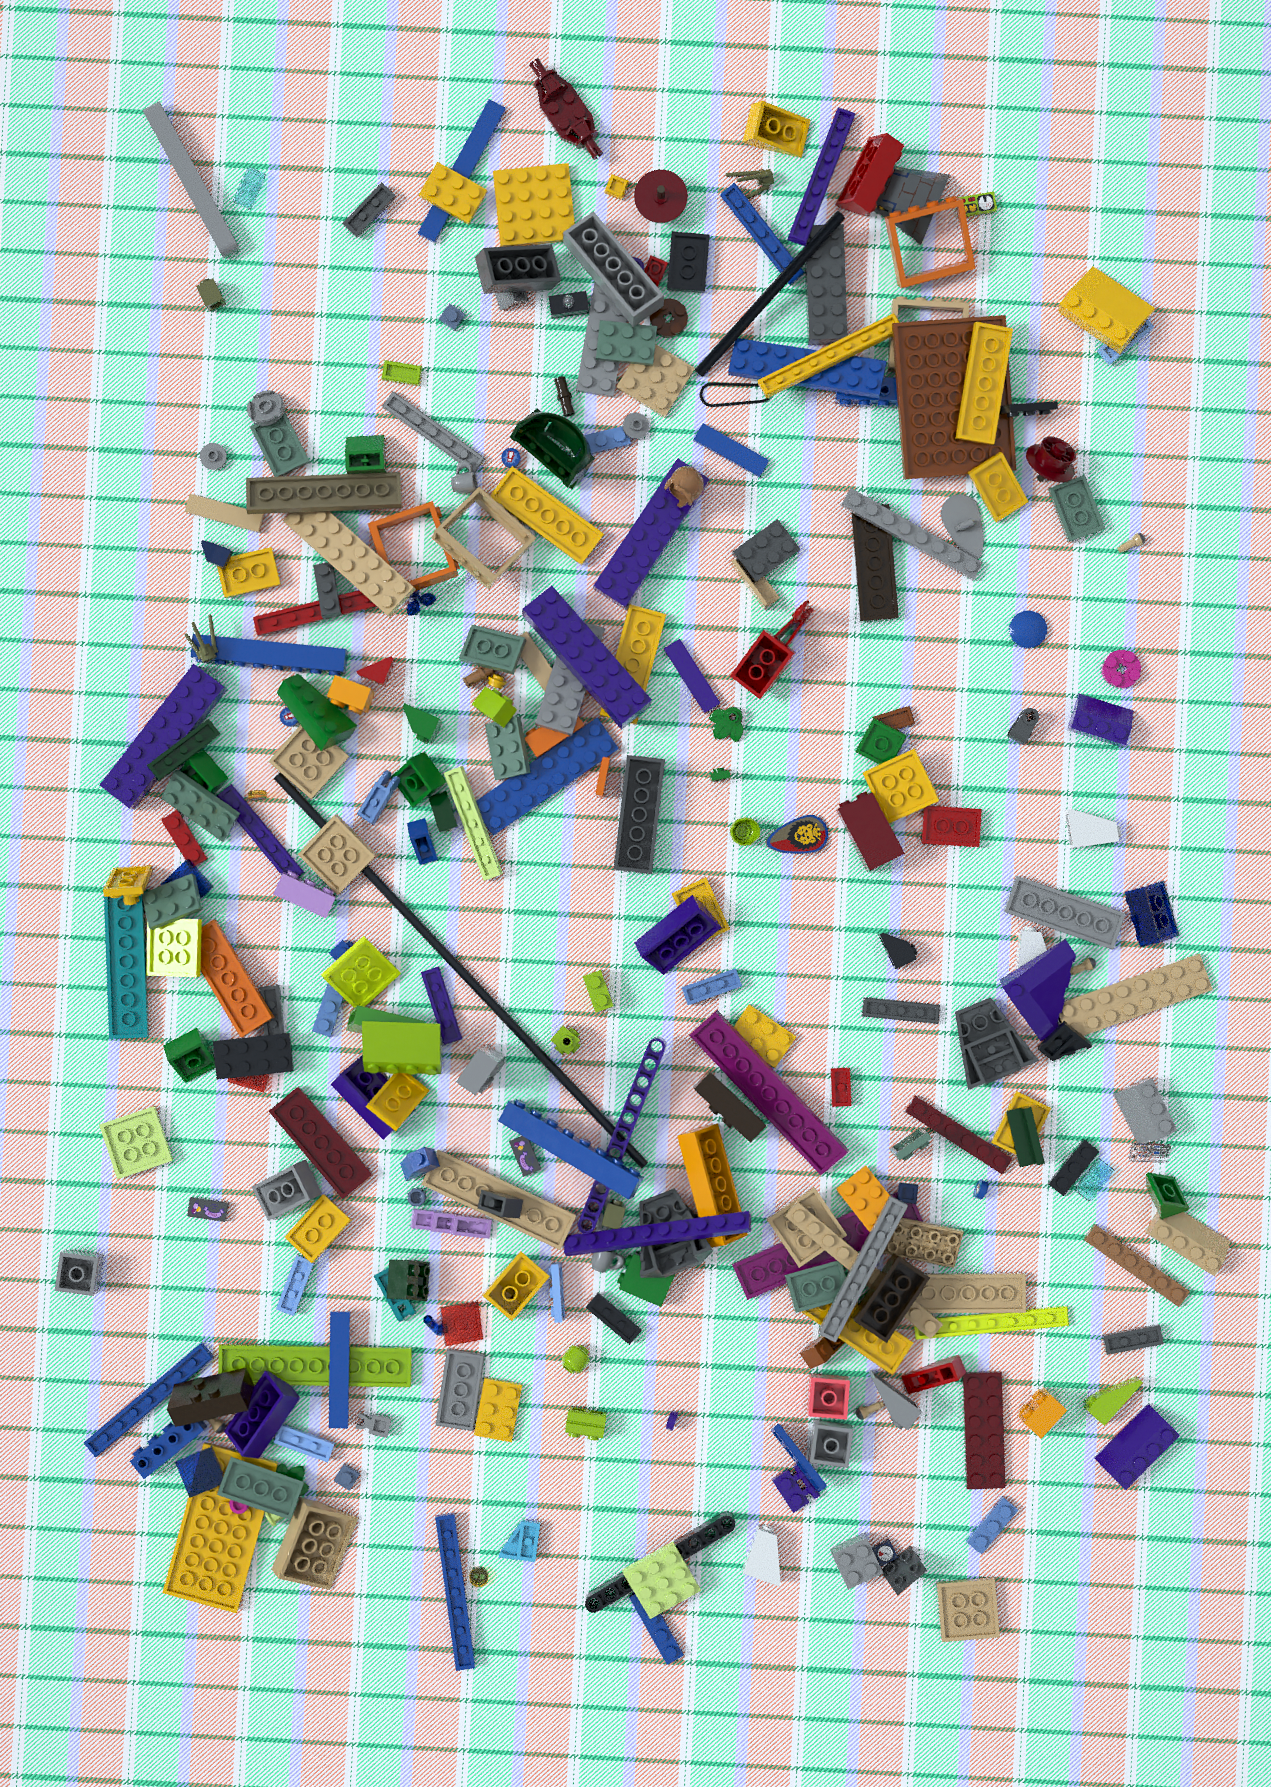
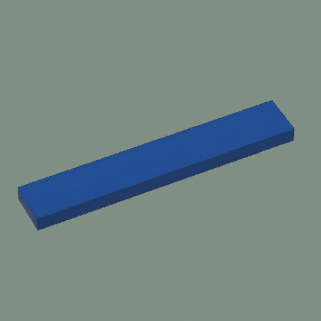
M734 182L720 196L781 273L794 258ZM802 268L788 282L790 286L805 274Z
M331 1311L329 1428L348 1429L350 1311Z

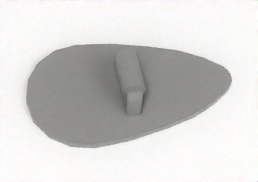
M962 494L953 495L942 505V522L957 547L978 560L981 557L984 543L982 521L978 506L969 496Z

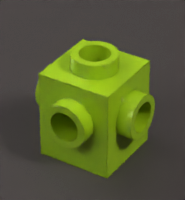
M564 1025L561 1026L550 1040L556 1045L554 1048L562 1055L564 1053L569 1055L570 1052L574 1054L581 1046L578 1043L581 1040L578 1037L580 1033L572 1027L568 1029ZM564 1038H569L570 1044H565Z

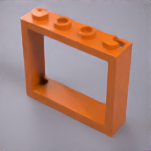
M957 196L946 197L944 202L938 203V200L926 203L927 206L920 208L919 205L909 207L906 212L901 213L900 210L889 213L890 216L884 217L897 285L900 288L976 269L963 199L957 198ZM957 207L966 260L905 276L895 223Z
M433 501L367 523L378 555L390 565L379 530L431 513L437 529L441 525L439 518L442 517L439 506L435 507ZM444 550L449 565L448 568L408 582L416 589L415 591L458 577L457 569H460L459 563Z

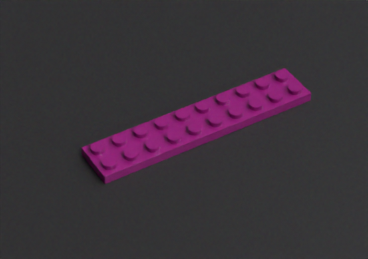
M718 1010L689 1035L820 1175L849 1152V1149Z
M897 1192L890 1194V1196L897 1199ZM906 1203L908 1207L902 1218L923 1222L916 1204ZM851 1211L836 1219L847 1234L842 1239L859 1252L870 1232L857 1215ZM780 1242L734 1262L732 1266L745 1296L749 1300L785 1284L786 1279L784 1275L837 1260L828 1252L823 1251L799 1268L783 1243Z

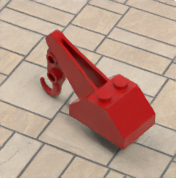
M808 600L795 610L792 615L793 618L775 635L764 629L730 675V677L757 698L762 699L787 669L796 654L789 646L814 612V609L808 605ZM800 622L787 643H783L780 639L796 623Z

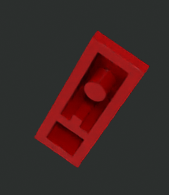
M955 1355L904 1374L901 1377L908 1394L958 1381L964 1376L966 1370L960 1355Z

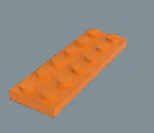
M214 919L204 925L201 932V972L240 1038H243L273 1019L274 1016L217 920Z

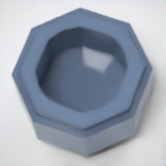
M413 1188L408 1193V1202L412 1206H421L426 1201V1192L422 1188Z

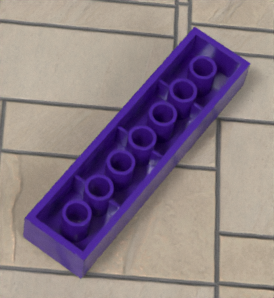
M677 458L593 585L595 591L624 610L627 609L700 498L699 496L693 501L691 506L686 504L679 508L677 506L679 500L671 494L669 487L665 491V484L675 470L683 466H689L679 458ZM700 473L704 483L702 491L703 493L706 487L708 486L710 479L702 473Z
M550 586L522 609V616L621 730L651 706L652 699L553 586Z
M193 663L99 786L129 809L135 810L157 782V778L148 769L147 765L201 725L228 689Z

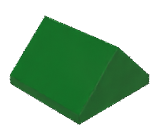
M1151 1172L1146 1174V1188L1161 1219L1190 1209L1175 1177Z

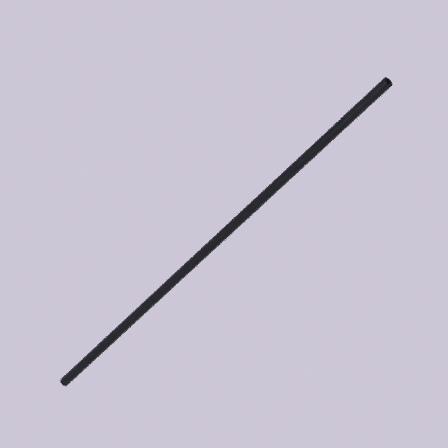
M282 773L277 774L274 780L322 829L327 821ZM367 865L362 871L367 879L612 1137L615 1126ZM618 1131V1133H617L618 1137H619L620 1139H622V1140L626 1139V1138ZM629 1142L625 1152L642 1169L647 1165L648 1161Z

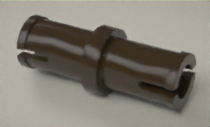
M557 377L554 379L563 416H572L575 414L566 377Z

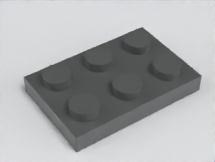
M776 519L736 548L732 554L752 581L756 583L799 552L800 548L780 521Z

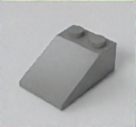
M306 1159L252 1186L268 1221L322 1194Z
M870 1370L869 1374L891 1416L892 1423L901 1430L903 1427L909 1430L922 1412L918 1404Z

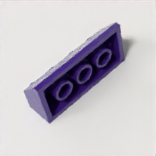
M691 895L634 943L640 956L664 975L722 927L705 905L695 896Z
M362 1054L330 1085L384 1140L394 1130L366 1108V1106L388 1079L381 1072H364Z
M265 1371L254 1386L248 1411L236 1413L224 1432L242 1457L259 1459L300 1397L291 1385L269 1371Z
M1147 1404L1094 1459L1127 1490L1180 1435Z

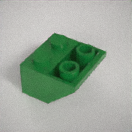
M385 435L346 437L345 464L347 474L387 473Z

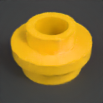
M494 673L493 676H488V684L495 688L503 689V686L507 683L502 675Z

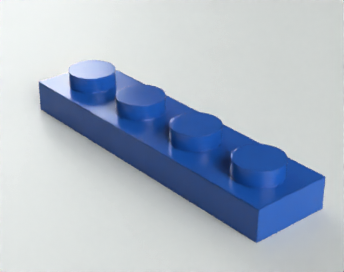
M632 1593L629 1595V1599L666 1664L668 1665L684 1656L662 1614L660 1613L650 1619L636 1594Z

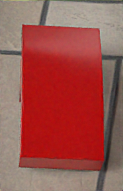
M650 255L644 272L659 287L669 262Z

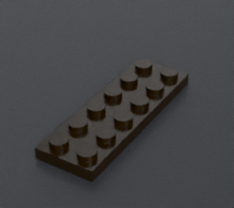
M881 504L890 510L889 504ZM851 512L860 622L898 619L892 535Z

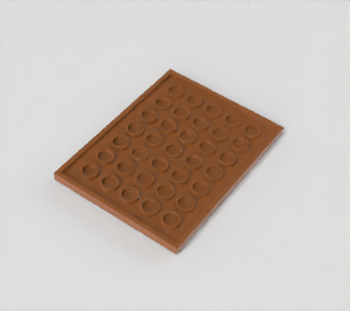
M1006 315L898 322L892 324L903 480L969 475L967 472L999 452L1003 453L1011 470H1017L1013 417H1007V414L999 415L994 445L955 439L974 323L981 322L1007 327ZM1009 357L1001 406L1012 404Z

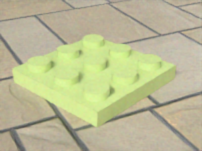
M156 1106L99 1124L117 1179L173 1161Z
M673 1541L622 1569L625 1578L650 1619L701 1591L700 1586Z

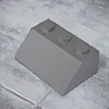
M1146 1077L1113 1093L1137 1144H1146L1177 1131L1152 1078Z

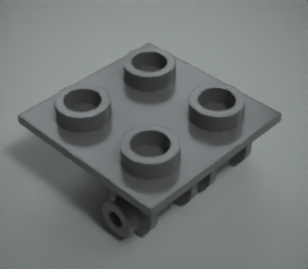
M909 1546L898 1555L897 1559L885 1566L882 1571L898 1596L922 1576L927 1569L921 1562V1558Z

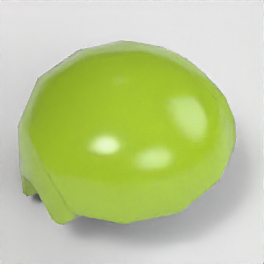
M741 817L732 823L730 836L740 846L752 845L760 837V827L752 818Z

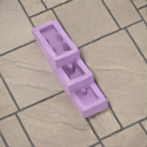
M413 1208L410 1228L489 1239L492 1219Z

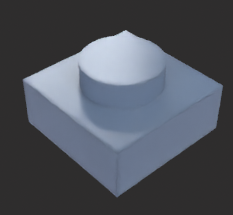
M449 303L439 317V321L455 331L464 319L465 314Z
M344 1463L333 1481L350 1491L360 1472Z

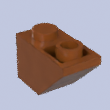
M819 1336L809 1343L800 1352V1355L808 1367L812 1369L826 1363L845 1342L839 1338L836 1342H833L823 1336Z

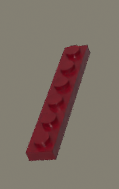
M917 1096L913 1097L904 1111L1000 1174L1004 1173L1013 1159Z

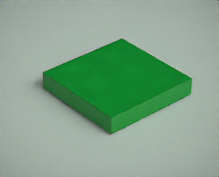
M873 717L855 752L877 764H881L897 756L907 735Z

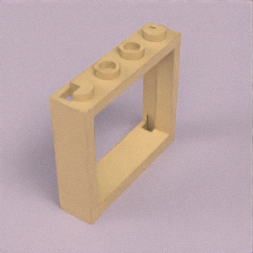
M899 296L891 302L890 315L894 313L897 319L898 308L962 311V318H969V303H965L964 300L960 299L946 302L945 299L941 298L927 301L926 298L922 297L908 300L907 297ZM893 336L889 338L887 372H895Z
M480 487L434 531L431 537L488 590L521 558L536 540V537L530 533L529 529L522 526L516 517L511 516L502 504L497 503L491 498L489 493H486ZM475 502L523 544L495 574L447 532Z

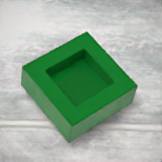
M724 767L713 769V773H710L711 782L730 779V772L725 770Z

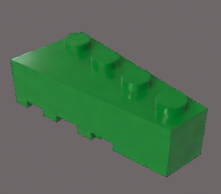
M299 674L284 679L277 691L278 696L320 751L349 739L358 726Z

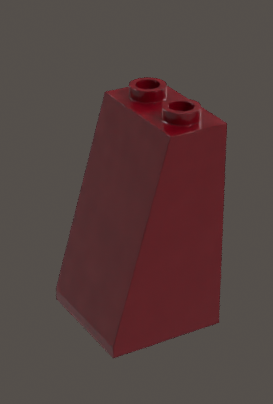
M865 791L857 795V800L851 803L849 800L840 803V808L836 811L867 872L905 853L873 793L867 794Z

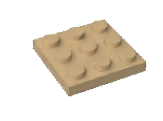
M655 344L653 366L630 364L616 389L665 418L695 371V368Z
M300 724L268 762L310 799H313L350 756L337 745L320 751Z
M335 814L298 853L308 866L337 895L341 894L377 856L338 814Z
M812 1187L766 1218L799 1268L825 1250L784 1216L796 1201L802 1204L841 1238L847 1236L815 1187Z
M994 1577L936 1582L942 1642L1000 1637Z

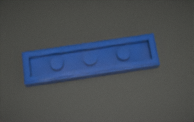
M702 423L693 439L694 442L758 478L761 477L769 462L768 459Z
M779 1423L774 1426L771 1432L817 1492L827 1487L826 1483Z

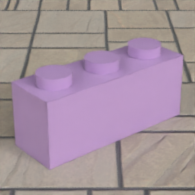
M288 871V873L283 872L273 895L326 918L336 898V895L333 894L334 891L327 887L321 889L312 880L306 879L304 881L298 878L299 875L292 871Z

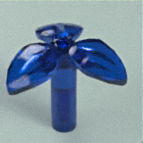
M420 590L413 592L409 597L414 601L407 605L408 616H414L419 613V603L426 607L431 606L436 601V596L432 593H425L420 596Z

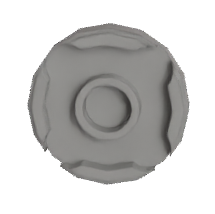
M271 390L257 393L253 396L254 399L247 404L249 418L260 426L276 423L285 412V403L281 395Z

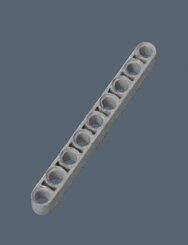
M158 101L143 109L148 122L223 259L239 251L238 244L161 103Z

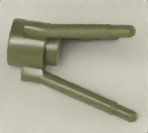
M771 169L725 174L726 177L746 176L738 178L737 182L756 179L757 185L762 187L745 196L747 199L768 190L769 185L774 184Z
M211 614L208 615L212 646L209 643L204 644L195 622H192L191 625L200 647L197 648L187 633L185 634L186 639L202 663L217 658L215 653H218Z

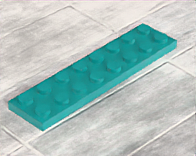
M142 894L138 896L139 902H136L137 904L125 905L123 895L119 898L104 897L109 1039L149 1037L145 917Z

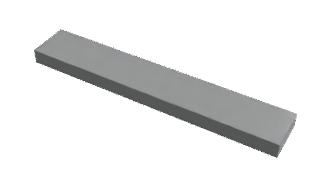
M392 391L382 405L383 409L456 462L460 463L463 460L471 462L472 471L475 473L486 460L482 455L394 391Z

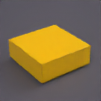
M611 174L604 193L622 200L629 181Z

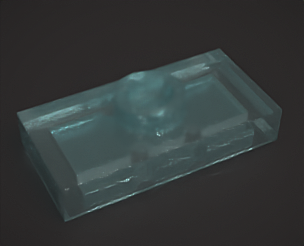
M248 166L233 198V203L251 210L266 178V174Z

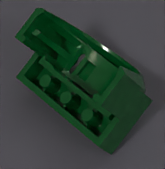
M538 408L520 421L510 435L514 442H518L570 489L575 488L581 482L596 459L591 455L590 445L586 437L574 423L563 416L551 412H542ZM549 422H551V424L549 425L548 429H547L546 432H545V428H546L547 424H548ZM548 436L555 439L561 445H563L565 449L569 452L570 456L566 452H564L559 446H557L551 439H549Z

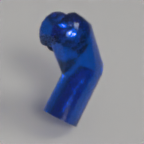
M426 1315L423 1318L425 1325L437 1336L447 1333L446 1324L441 1323L439 1325L431 1315Z

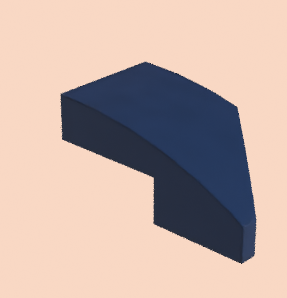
M202 540L201 545L206 561L225 570L233 554L232 550Z

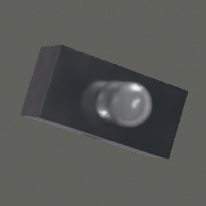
M586 291L548 296L552 319L589 314Z

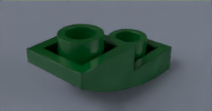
M447 791L429 796V802L439 833L458 827Z

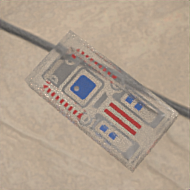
M1131 1143L1129 1160L1130 1162L1168 1163L1171 1146L1170 1144Z

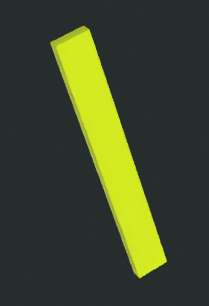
M1067 1306L1026 1309V1313H979L935 1317L943 1326L932 1338L1069 1326ZM914 1326L916 1340L930 1339Z

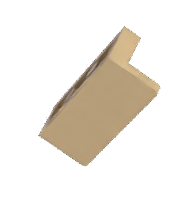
M736 559L731 560L730 565L764 610L780 599L765 577L754 583Z

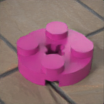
M1114 651L1106 657L1102 664V676L1108 684L1115 688H1127L1140 678V661L1132 651ZM1119 664L1126 667L1124 674L1117 672L1116 669L1119 668Z

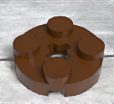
M671 298L664 299V306L650 315L651 326H657V335L663 338H673L685 330L688 322L686 307L678 300ZM672 314L674 320H670L667 323L666 319L663 318L664 315Z

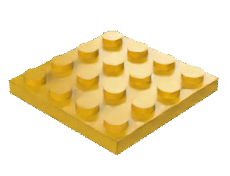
M569 163L494 170L493 178L500 247L563 242V232L575 224Z

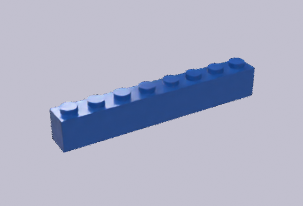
M193 634L192 640L198 648L200 644L196 635ZM201 635L204 644L209 643L212 646L211 636ZM215 636L218 653H215L217 658L211 661H215L217 665H226V662L234 663V666L245 667V664L253 665V668L257 669L271 666L272 670L283 671V668H291V672L302 673V670H310L311 674L321 675L322 672H329L330 676H340L341 673L346 674L348 651L343 648ZM191 647L190 657L196 659L197 663H202L201 659H198L197 654Z
M519 1099L508 1101L498 1122L628 1200L634 1197L644 1179L640 1175V1171L633 1167L629 1169L623 1165L624 1162L616 1157H609L607 1152L599 1147L597 1149L592 1147L590 1141L584 1138H577L574 1136L575 1133L567 1128L562 1129L555 1120L545 1119L540 1111L536 1109L530 1110L525 1107L526 1103Z

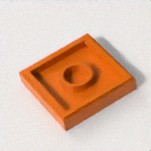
M607 757L602 758L595 795L599 798L604 797L610 766V758Z

